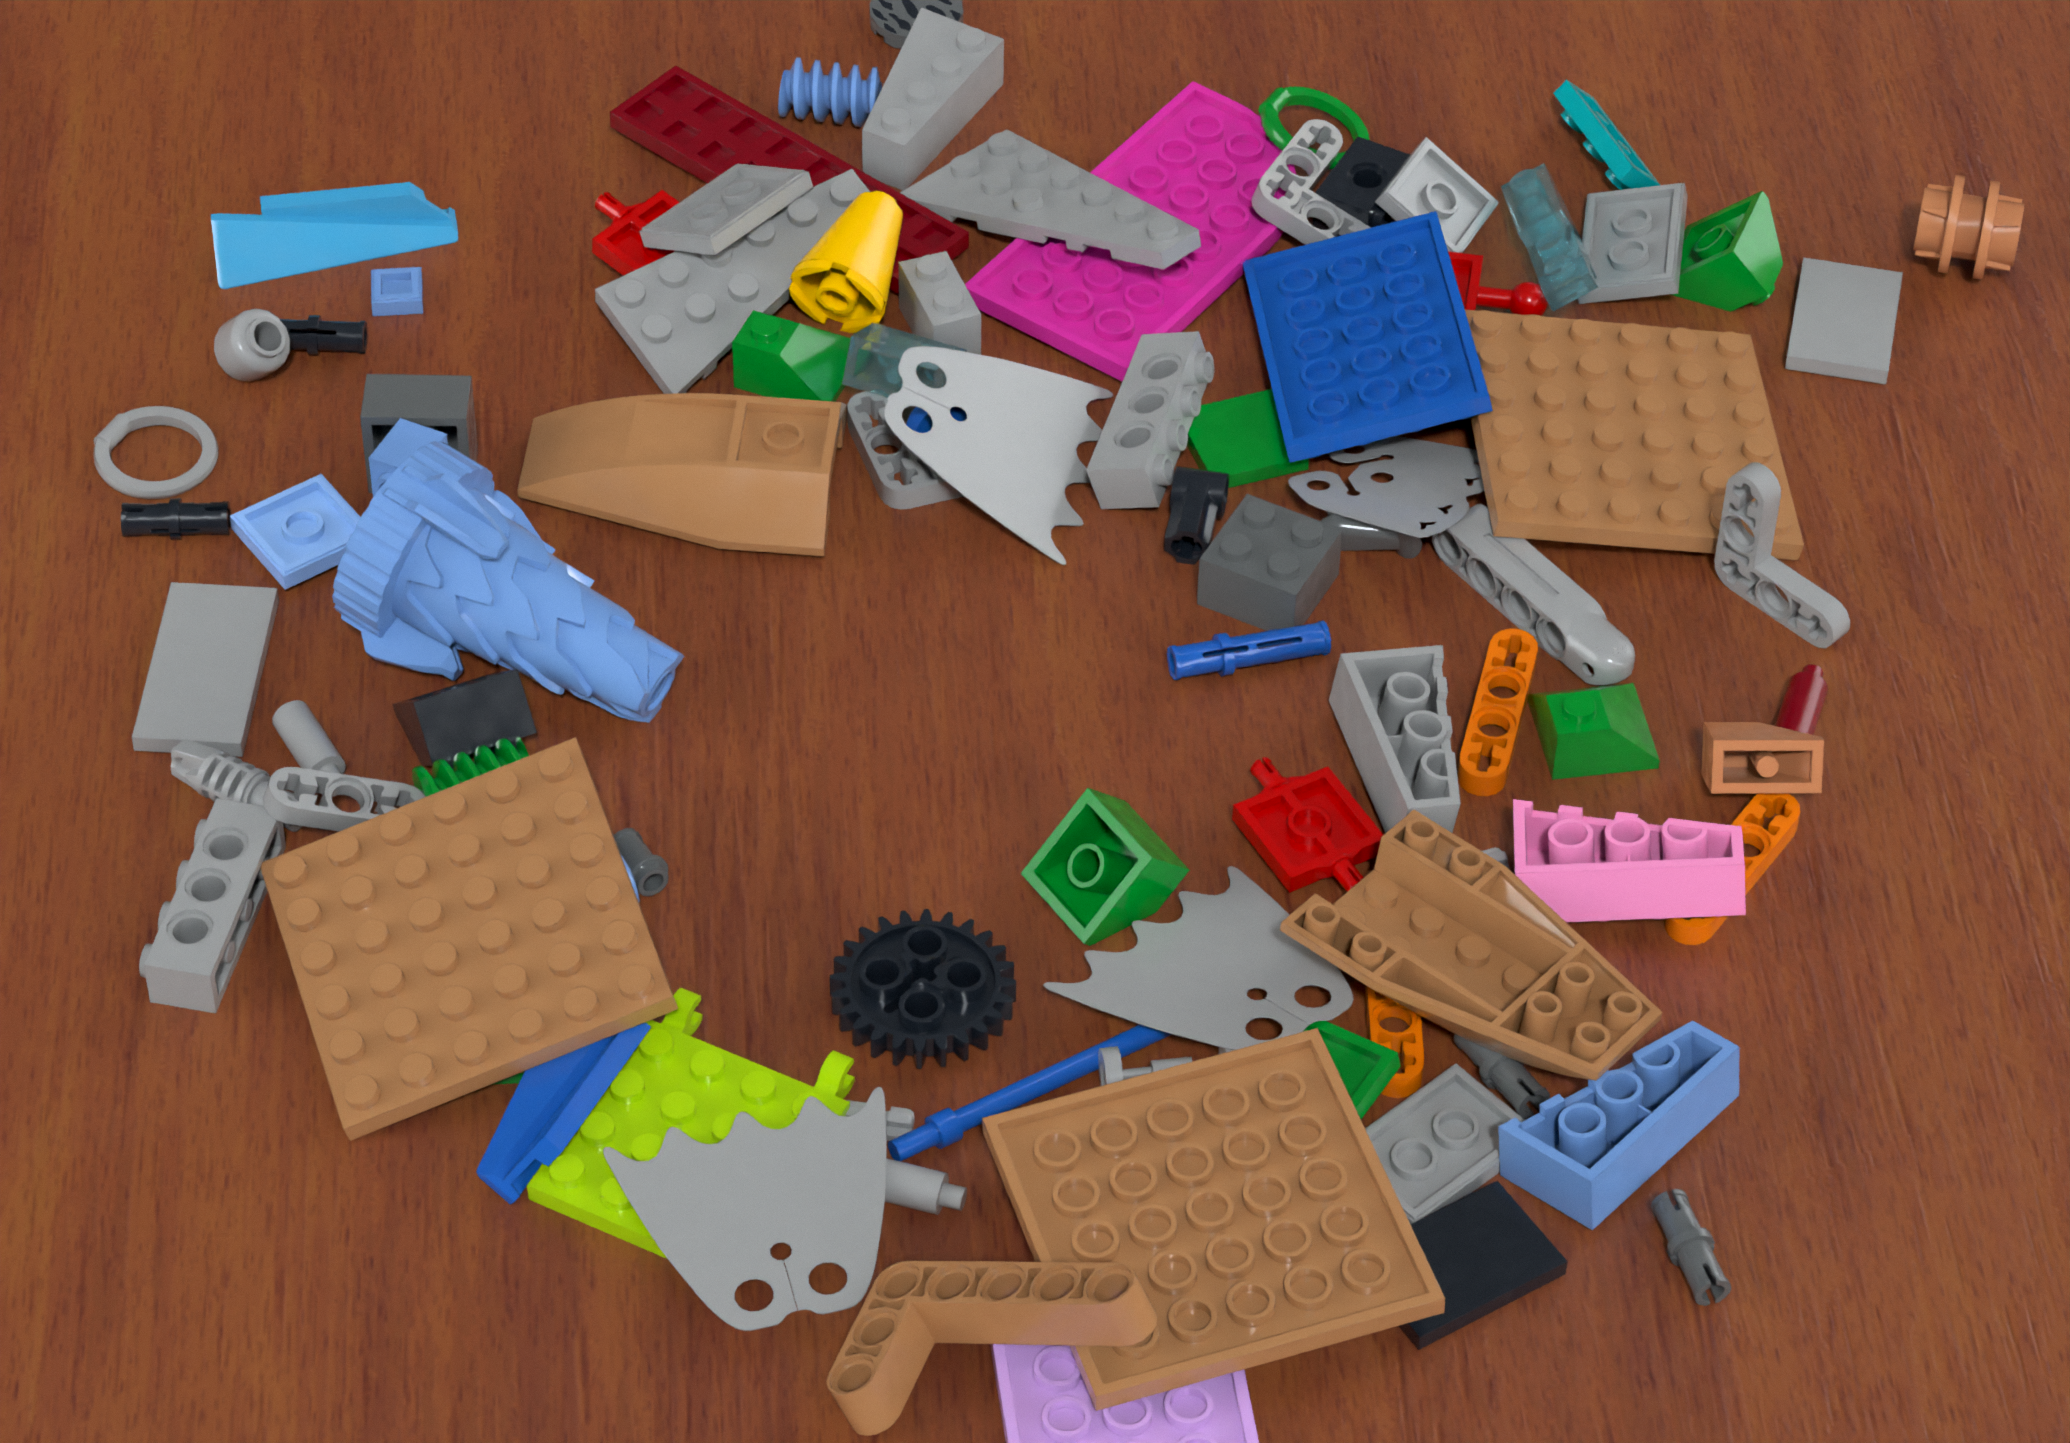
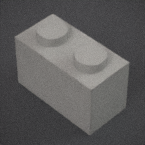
M947 251L899 262V309L919 346L947 348L981 355V313ZM929 363L933 372L941 370L935 364Z

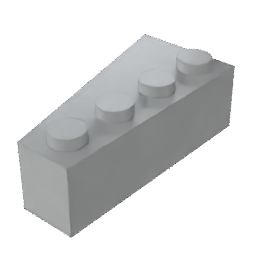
M921 8L862 129L863 172L882 183L902 191L907 189L1003 85L1004 39Z
M1443 645L1342 653L1339 657L1329 703L1385 833L1413 810L1453 833L1461 803L1455 752L1451 750V716L1447 715L1446 698L1448 688L1447 679L1443 677L1442 670L1444 661Z

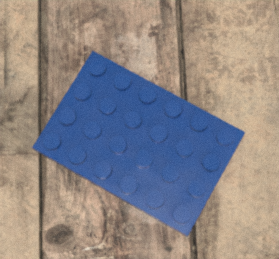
M1437 211L1252 258L1243 263L1290 463L1307 458H1316L1323 454L1358 445H1367L1373 441L1405 433L1418 432L1424 428L1456 420L1469 419L1475 415L1493 411Z

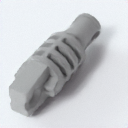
M184 739L172 748L171 774L192 787L199 795L210 798L214 802L216 798L264 806L263 797L270 780V775L267 771L256 768L248 762H243L236 756H230L229 753L223 750H217ZM284 790L287 792L289 800L298 801L295 799L293 792ZM283 823V827L292 832H296L302 827Z

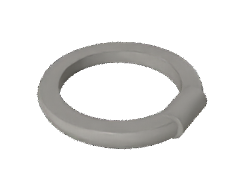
M148 406L117 414L93 440L95 444L93 452L94 464L101 478L114 490L141 499L174 497L197 487L212 472L217 462L219 451L214 433L203 420L190 412L168 406ZM154 425L173 426L183 429L193 435L202 447L201 456L194 467L181 476L164 481H144L132 478L121 472L114 465L110 456L113 448L128 433Z

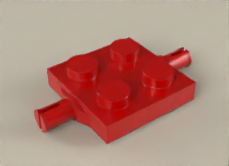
M661 190L645 202L625 206L609 192H604V196L601 194L597 198L595 209L609 217L613 222L608 228L592 238V253L624 276L675 252L674 250L644 247L639 231L680 202L664 190Z
M1262 757V762L1260 759L1256 760L1251 766L1250 772L1264 789L1256 796L1233 805V822L1289 893L1330 877L1336 878L1345 891L1348 892L1364 878L1355 865L1377 857L1381 837L1384 834L1328 766L1305 776L1287 778L1280 774L1268 757Z

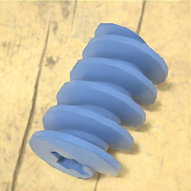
M796 57L791 69L784 70L778 101L779 116L786 117L793 105L797 119H806L812 108L815 120L817 122H824L831 110L835 124H844L849 113H851L854 126L862 127L882 90L878 67H872L867 79L863 80L861 79L859 65L854 64L848 76L842 77L840 63L834 62L829 74L824 75L820 60L815 59L810 71L804 72L801 57Z

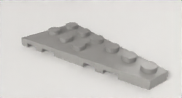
M1007 129L992 135L988 141L966 154L955 157L949 164L900 192L950 222H953L957 217L977 221L978 230L1043 244L1048 240V237L1066 241L1067 249L1084 252L1089 246L1108 249L1113 259L1163 270L1201 247L1199 229Z
M850 169L814 186L718 254L707 255L675 251L596 288L595 302L664 394L686 393L700 377L705 379L717 368V361L732 348V341L753 310L773 315L789 300V287L792 283L790 277L794 267L861 193L870 191L854 170Z

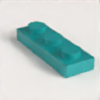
M1566 79L1553 93L1565 108L1561 116L1572 129L1586 136L1587 139L1583 142L1586 150L1599 162H1605L1609 168L1605 172L1607 178L1620 190L1659 186V182L1595 98Z

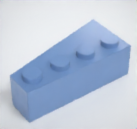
M1695 1021L1685 1024L1632 1053V1062L1624 1067L1611 1071L1607 1070L1597 1081L1588 1080L1587 1087L1565 1099L1560 1094L1553 1096L1539 1104V1113L1523 1122H1520L1515 1117L1498 1126L1500 1176L1593 1230L1739 1096L1740 1047Z

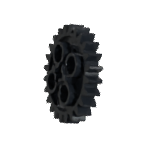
M924 909L920 921H912L910 915L904 910L900 912V923L892 925L886 918L881 916L878 918V932L875 933L868 928L860 927L859 943L845 940L843 943L844 956L834 957V974H830L832 1014L839 1015V1029L841 1032L852 1030V1044L855 1047L871 1041V1057L873 1058L880 1056L888 1050L892 1052V1062L895 1066H898L905 1056L908 1055L914 1057L917 1069H922L926 1057L934 1056L941 1067H946L948 1053L954 1052L959 1058L966 1061L969 1060L970 1044L985 1051L988 1049L989 1034L994 1036L1003 1035L1004 1020H1012L1013 1002H1016L1014 962L1006 961L1005 945L992 946L993 932L988 930L975 936L974 920L969 919L957 927L953 925L952 912H947L941 921L938 922L932 920V914L929 909Z

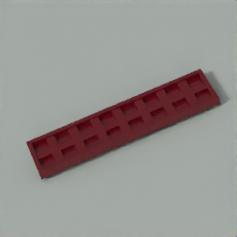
M676 65L610 111L611 128L706 183L711 182L737 163L805 170L810 174L813 187L853 169L870 192L881 191L889 194L895 199L903 213L890 283V290L899 294V262L947 251L950 259L953 260L969 248L968 231Z

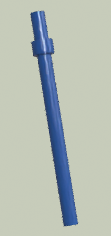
M1141 1024L955 1111L947 1107L926 1117L924 1125L888 1141L889 1152L894 1160L903 1161L933 1146L943 1149L962 1140L963 1132L982 1124V1118L1010 1111L1098 1070L1099 1048L1117 1046L1121 1058H1124L1173 1034Z

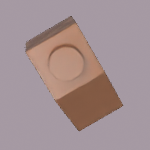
M1760 722L1703 723L1701 775L1711 794L1822 793L1823 737Z

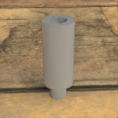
M294 700L278 708L273 715L272 724L300 768L343 774L346 767L345 761L308 705L303 701Z
M886 1158L885 1202L935 1215L940 1213L942 1207L962 1211L967 1197V1188L950 1184L948 1173Z

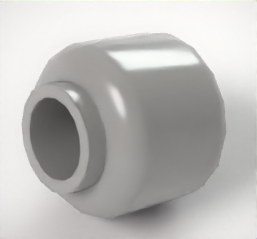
M251 309L231 318L219 328L214 339V353L218 364L226 374L236 380L251 382L271 374L285 363L290 353V337L287 328L277 316L266 310Z

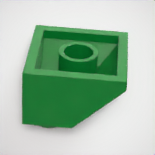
M1763 191L1687 225L1684 231L1678 294L1669 295L1730 312L1749 303L1753 306L1758 305L1772 295L1775 290L1774 283L1783 266V259L1769 198Z
M753 310L732 341L734 388L765 397L836 402L867 353L868 343Z
M1634 683L1528 694V705L1552 780L1659 768L1660 760Z

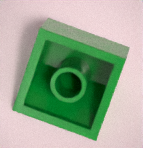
M1087 788L1023 869L1021 875L1083 944L1091 946L1131 926L1133 921H1141L1155 914L1190 870L1125 800Z

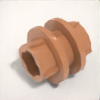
M1955 175L1953 187L1928 184L1927 188L1924 189L1913 248L1915 256L1938 260L1937 273L1941 274L1948 273L1951 258L1975 261L1972 279L1978 280L1983 279L1985 268L2010 271V267L2013 268L2021 230L2025 205L2022 203L2023 199L1999 195L2000 182L1991 180L1987 197L1963 194L1965 176Z

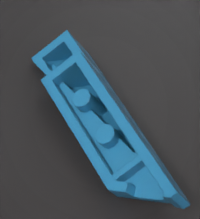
M411 182L260 196L262 215L211 214L217 278L221 289L249 285L458 241L455 210L451 207L441 209L426 200L424 191Z

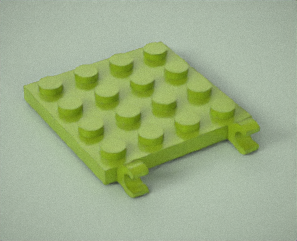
M679 988L674 994L678 1009L667 1013L662 1023L653 1020L646 1022L651 1026L650 1030L563 1152L549 1166L542 1163L527 1184L528 1198L533 1202L667 1259L624 1194L604 1157L603 1149L611 1147L625 1157L635 1161H649L657 1156L666 1132L670 1127L679 1128L686 1135L700 1143H718L729 1134L734 1119L739 1112L748 1113L760 1124L770 1129H782L788 1127L796 1120L805 1100L809 1096L817 1098L838 1116H846L850 1108V1102L843 1098L846 1097L855 1082V1077L847 1074L854 1063V1058L834 1050L831 1051L821 1067L815 1086H810L692 1037L691 1035L697 1030L703 1019V1014L694 1011L701 1001V996Z

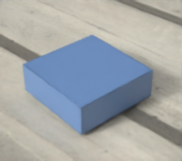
M409 267L371 270L372 315L423 314L422 268Z

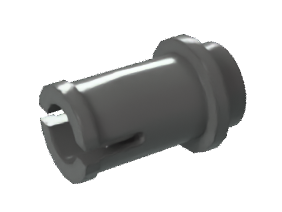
M625 828L614 834L620 854L625 859L634 876L638 894L653 896L662 891L669 879L668 864L661 856L652 854L642 840V836L635 829Z

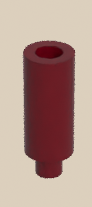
M1813 664L1806 665L1802 672H1798L1790 678L1775 726L1814 735L1828 692V685L1823 679L1824 672L1819 666Z

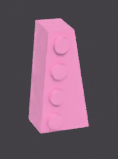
M1513 799L1515 875L1565 922H1605L1611 920L1746 915L1745 861L1741 826L1668 818L1662 826L1647 824L1644 820L1638 818V814L1616 812L1615 818L1612 820L1583 816V807L1560 805L1558 813L1533 810V801Z

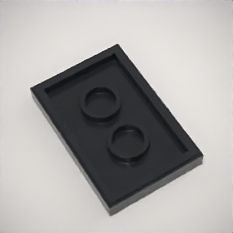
M1497 1180L1410 1224L1443 1292L1445 1310L1442 1314L1403 1324L1399 1327L1415 1347L1420 1350L1565 1275L1568 1261Z

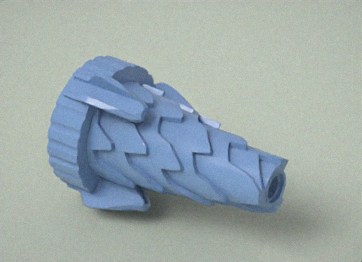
M436 441L430 442L427 446L417 449L413 455L408 456L377 491L370 501L368 508L362 514L353 534L347 542L345 552L337 568V575L334 579V593L332 595L333 603H335L334 608L341 614L342 620L361 631L366 654L381 662L422 673L444 675L455 681L464 669L457 650L460 649L473 653L494 665L497 663L510 670L517 669L518 672H521L556 694L562 695L567 690L578 698L589 701L618 717L649 723L661 709V703L673 683L675 669L684 658V655L634 625L635 619L626 609L590 588L594 583L593 579L552 555L556 549L542 541L522 509L506 494L499 490H494L493 474L486 467L442 441L438 443Z

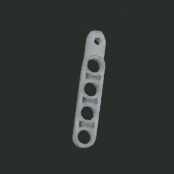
M1476 504L1469 508L1466 516L1454 526L1441 533L1432 535V543L1436 553L1451 570L1515 626L1534 636L1539 647L1554 659L1563 662L1585 683L1609 685L1625 680L1632 674L1636 656L1634 647L1628 637L1607 620L1599 603L1525 539L1493 536L1488 507ZM1587 663L1593 668L1594 674L1589 671Z

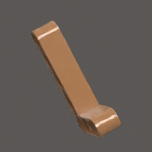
M903 1261L887 1267L875 1280L828 1374L826 1382L830 1393L852 1429L859 1435H877L886 1431L899 1418L935 1343L1123 1347L1134 1345L1149 1336L1157 1325L1158 1316L1133 1268L1124 1263Z

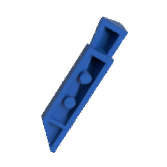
M646 1022L526 1070L476 1170L477 1176L510 1205L514 1203L542 1163L549 1166L563 1152L651 1026Z

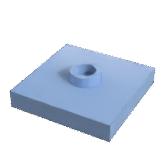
M319 474L230 515L231 529L286 590L339 565L347 542L361 517L322 474Z

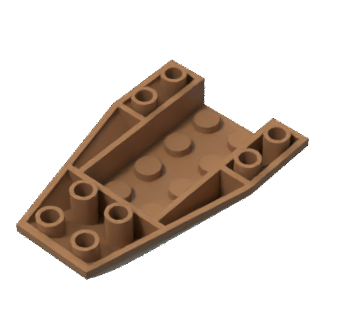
M673 393L606 399L556 410L533 419L517 489L518 497L718 549L824 556L830 524V485L836 449L843 446L847 421V404L832 401L748 395Z
M1416 810L1411 811L1381 837L1374 870L1339 900L1331 904L1315 893L1284 919L1280 926V931L1372 990L1448 1031L1510 1059L1566 1076L1597 1081L1661 1020L1663 1013L1505 865Z

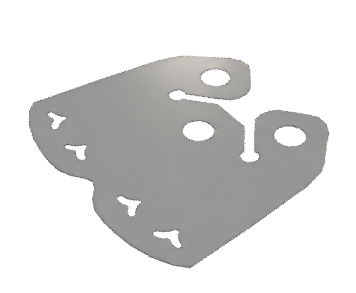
M1393 436L1373 441L1367 445H1361L1365 450L1359 454H1348L1343 450L1328 453L1330 458L1342 463L1359 462L1379 458L1387 454L1394 456L1392 460L1384 459L1358 466L1348 477L1354 489L1360 492L1357 496L1348 495L1347 492L1349 490L1339 475L1329 471L1304 473L1292 476L1288 480L1289 486L1309 505L1417 538L1429 537L1454 526L1469 511V503L1466 497L1485 491L1480 466L1474 464L1479 462L1477 450L1400 436ZM1375 473H1388L1394 479L1390 482L1380 483L1373 481L1371 475ZM1480 478L1478 480H1474L1471 486H1468L1467 481L1465 480ZM1321 480L1328 482L1330 487L1325 490H1313L1307 487V484L1310 481ZM1452 505L1450 509H1447L1448 514H1444L1442 510L1438 509ZM1420 522H1436L1435 524L1427 525L1425 529H1420Z

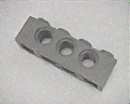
M1199 331L1141 335L1086 469L1101 509L1160 506L1167 486L1173 482L1174 468L1180 452L1185 450L1187 446L1188 432L1193 419L1200 413L1201 399L1206 386L1214 377V360L1211 353L1206 352Z
M216 798L207 820L201 819L195 831L193 853L189 860H183L179 866L176 878V891L172 901H165L161 907L158 918V933L153 944L147 943L141 953L139 973L141 977L146 978L150 1002L210 1013L217 1012L267 894V887L260 869L262 862L282 855L286 848L283 822H279L271 817L264 806Z

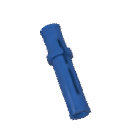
M1324 620L1313 624L1272 629L1229 637L1227 633L1214 634L1210 641L1169 646L1167 648V663L1173 680L1218 672L1220 676L1233 675L1236 668L1281 662L1319 654L1327 655L1331 652V637L1329 628Z

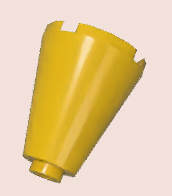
M881 191L859 194L794 267L790 277L792 280L789 287L790 296L798 307L814 320L824 325L827 318L841 322L843 325L840 331L848 333H866L877 328L886 310L903 213L893 197Z

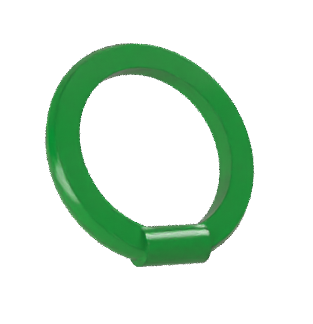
M1296 86L1278 87L1264 100L1258 109L1266 135L1282 151L1293 136L1283 127L1278 114L1286 106L1305 105L1325 111L1347 127L1353 137V141L1357 137L1369 140L1367 128L1361 118L1346 104L1319 90ZM1309 147V150L1316 154L1317 150ZM1345 152L1337 154L1333 164L1329 169H1333L1335 167V165L1339 162V160L1342 158Z

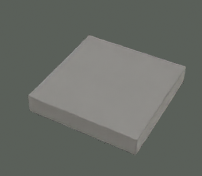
M1427 137L1417 145L1375 201L1396 221L1437 211L1447 249L1449 252L1463 253L1499 203Z

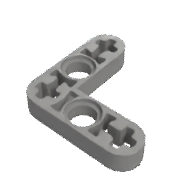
M1320 119L1308 120L1304 123L1261 177L1251 198L1252 207L1257 214L1305 245L1330 239L1338 234L1345 235L1371 228L1312 191L1333 164L1343 144V137L1338 128ZM1315 142L1321 144L1316 154L1309 150L1310 145L1315 144ZM1293 164L1299 166L1307 172L1308 176L1296 175L1286 165ZM1279 187L1286 191L1285 195L1279 199L1273 197ZM1314 217L1320 219L1327 224L1329 229H1318L1310 224L1307 218Z
M864 391L855 394L849 400L847 405L849 433L884 504L901 510L963 497L959 491L906 447L890 429L884 418V409L888 400L887 395L876 391ZM869 415L874 420H878V426L872 428V421ZM881 445H891L899 449L896 453L885 455L874 451L876 447ZM900 472L904 485L899 480H894V474Z
M1751 462L1731 476L1726 484L1714 559L1717 575L1730 590L1810 644L1818 648H1827L1849 631L1850 618L1848 612L1835 597L1771 555L1781 499V487L1778 479L1769 468L1758 462ZM1741 519H1742V520L1749 526V528L1752 530L1754 537H1753L1750 533L1747 532V530L1745 529V527L1743 526V524H1742V522H1741ZM1775 585L1784 592L1789 602L1780 595Z
M284 767L276 770L271 775L263 797V803L268 814L279 822L342 831L397 809L394 806L402 807L422 799L425 795L415 786L405 783L299 767ZM284 790L294 791V797L298 801L289 800L288 794ZM315 793L322 794L319 806L315 805L318 796ZM337 795L351 796L360 805V810L356 812L342 811L335 806L332 797ZM373 802H377L375 812H378L377 814L370 813Z

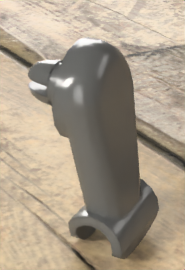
M1327 512L1328 516L1321 520V522L1343 529L1341 551L1395 550L1400 556L1412 559L1422 549L1421 538L1367 524L1338 514Z

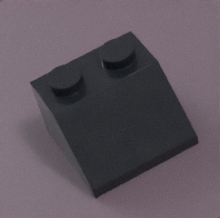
M517 669L494 672L392 704L395 715L422 766H433L436 760L443 759L453 769L454 756L459 752H464L471 758L470 754L474 753L478 746L485 745L495 755V745L499 739H508L516 748L517 736L522 740V737L537 733Z

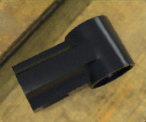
M1176 467L1170 498L1171 515L1165 534L1164 551L1174 556L1178 563L1195 565L1211 544L1217 519L1222 520L1224 517L1229 489V473Z

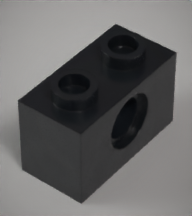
M1357 137L1315 193L1371 228L1388 224L1392 217L1375 201L1410 154ZM1313 217L1314 227L1321 230L1329 229L1326 223Z

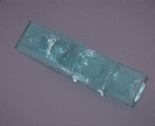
M1543 163L1534 169H1526L1514 175L1510 182L1501 186L1517 233L1529 253L1544 297L1551 309L1555 311L1598 288L1595 281L1597 275L1546 165Z

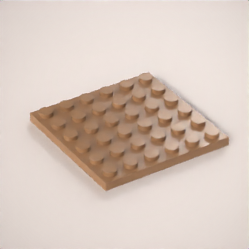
M1465 310L1493 409L1491 412L1471 417L1493 536L1715 554L1728 479L1751 462H1758L1774 473L1781 487V499L1771 555L1776 559L1799 560L1804 543L1750 334L1693 330L1683 327L1647 326L1636 323L1624 324L1591 321L1588 319L1544 317L1535 314L1498 313L1488 310ZM1741 519V522H1742L1743 526L1745 527V529L1747 530V532L1750 533V534L1754 537L1752 530H1751V529L1749 528V526Z
M576 737L264 861L260 867L341 1124L350 1141L678 1009Z
M1318 1028L982 1118L984 1137L1035 1262H1119L1128 1264L1133 1268L1158 1316L1156 1327L1143 1341L1134 1345L1123 1347L1070 1346L1096 1411L1444 1313L1445 1297Z

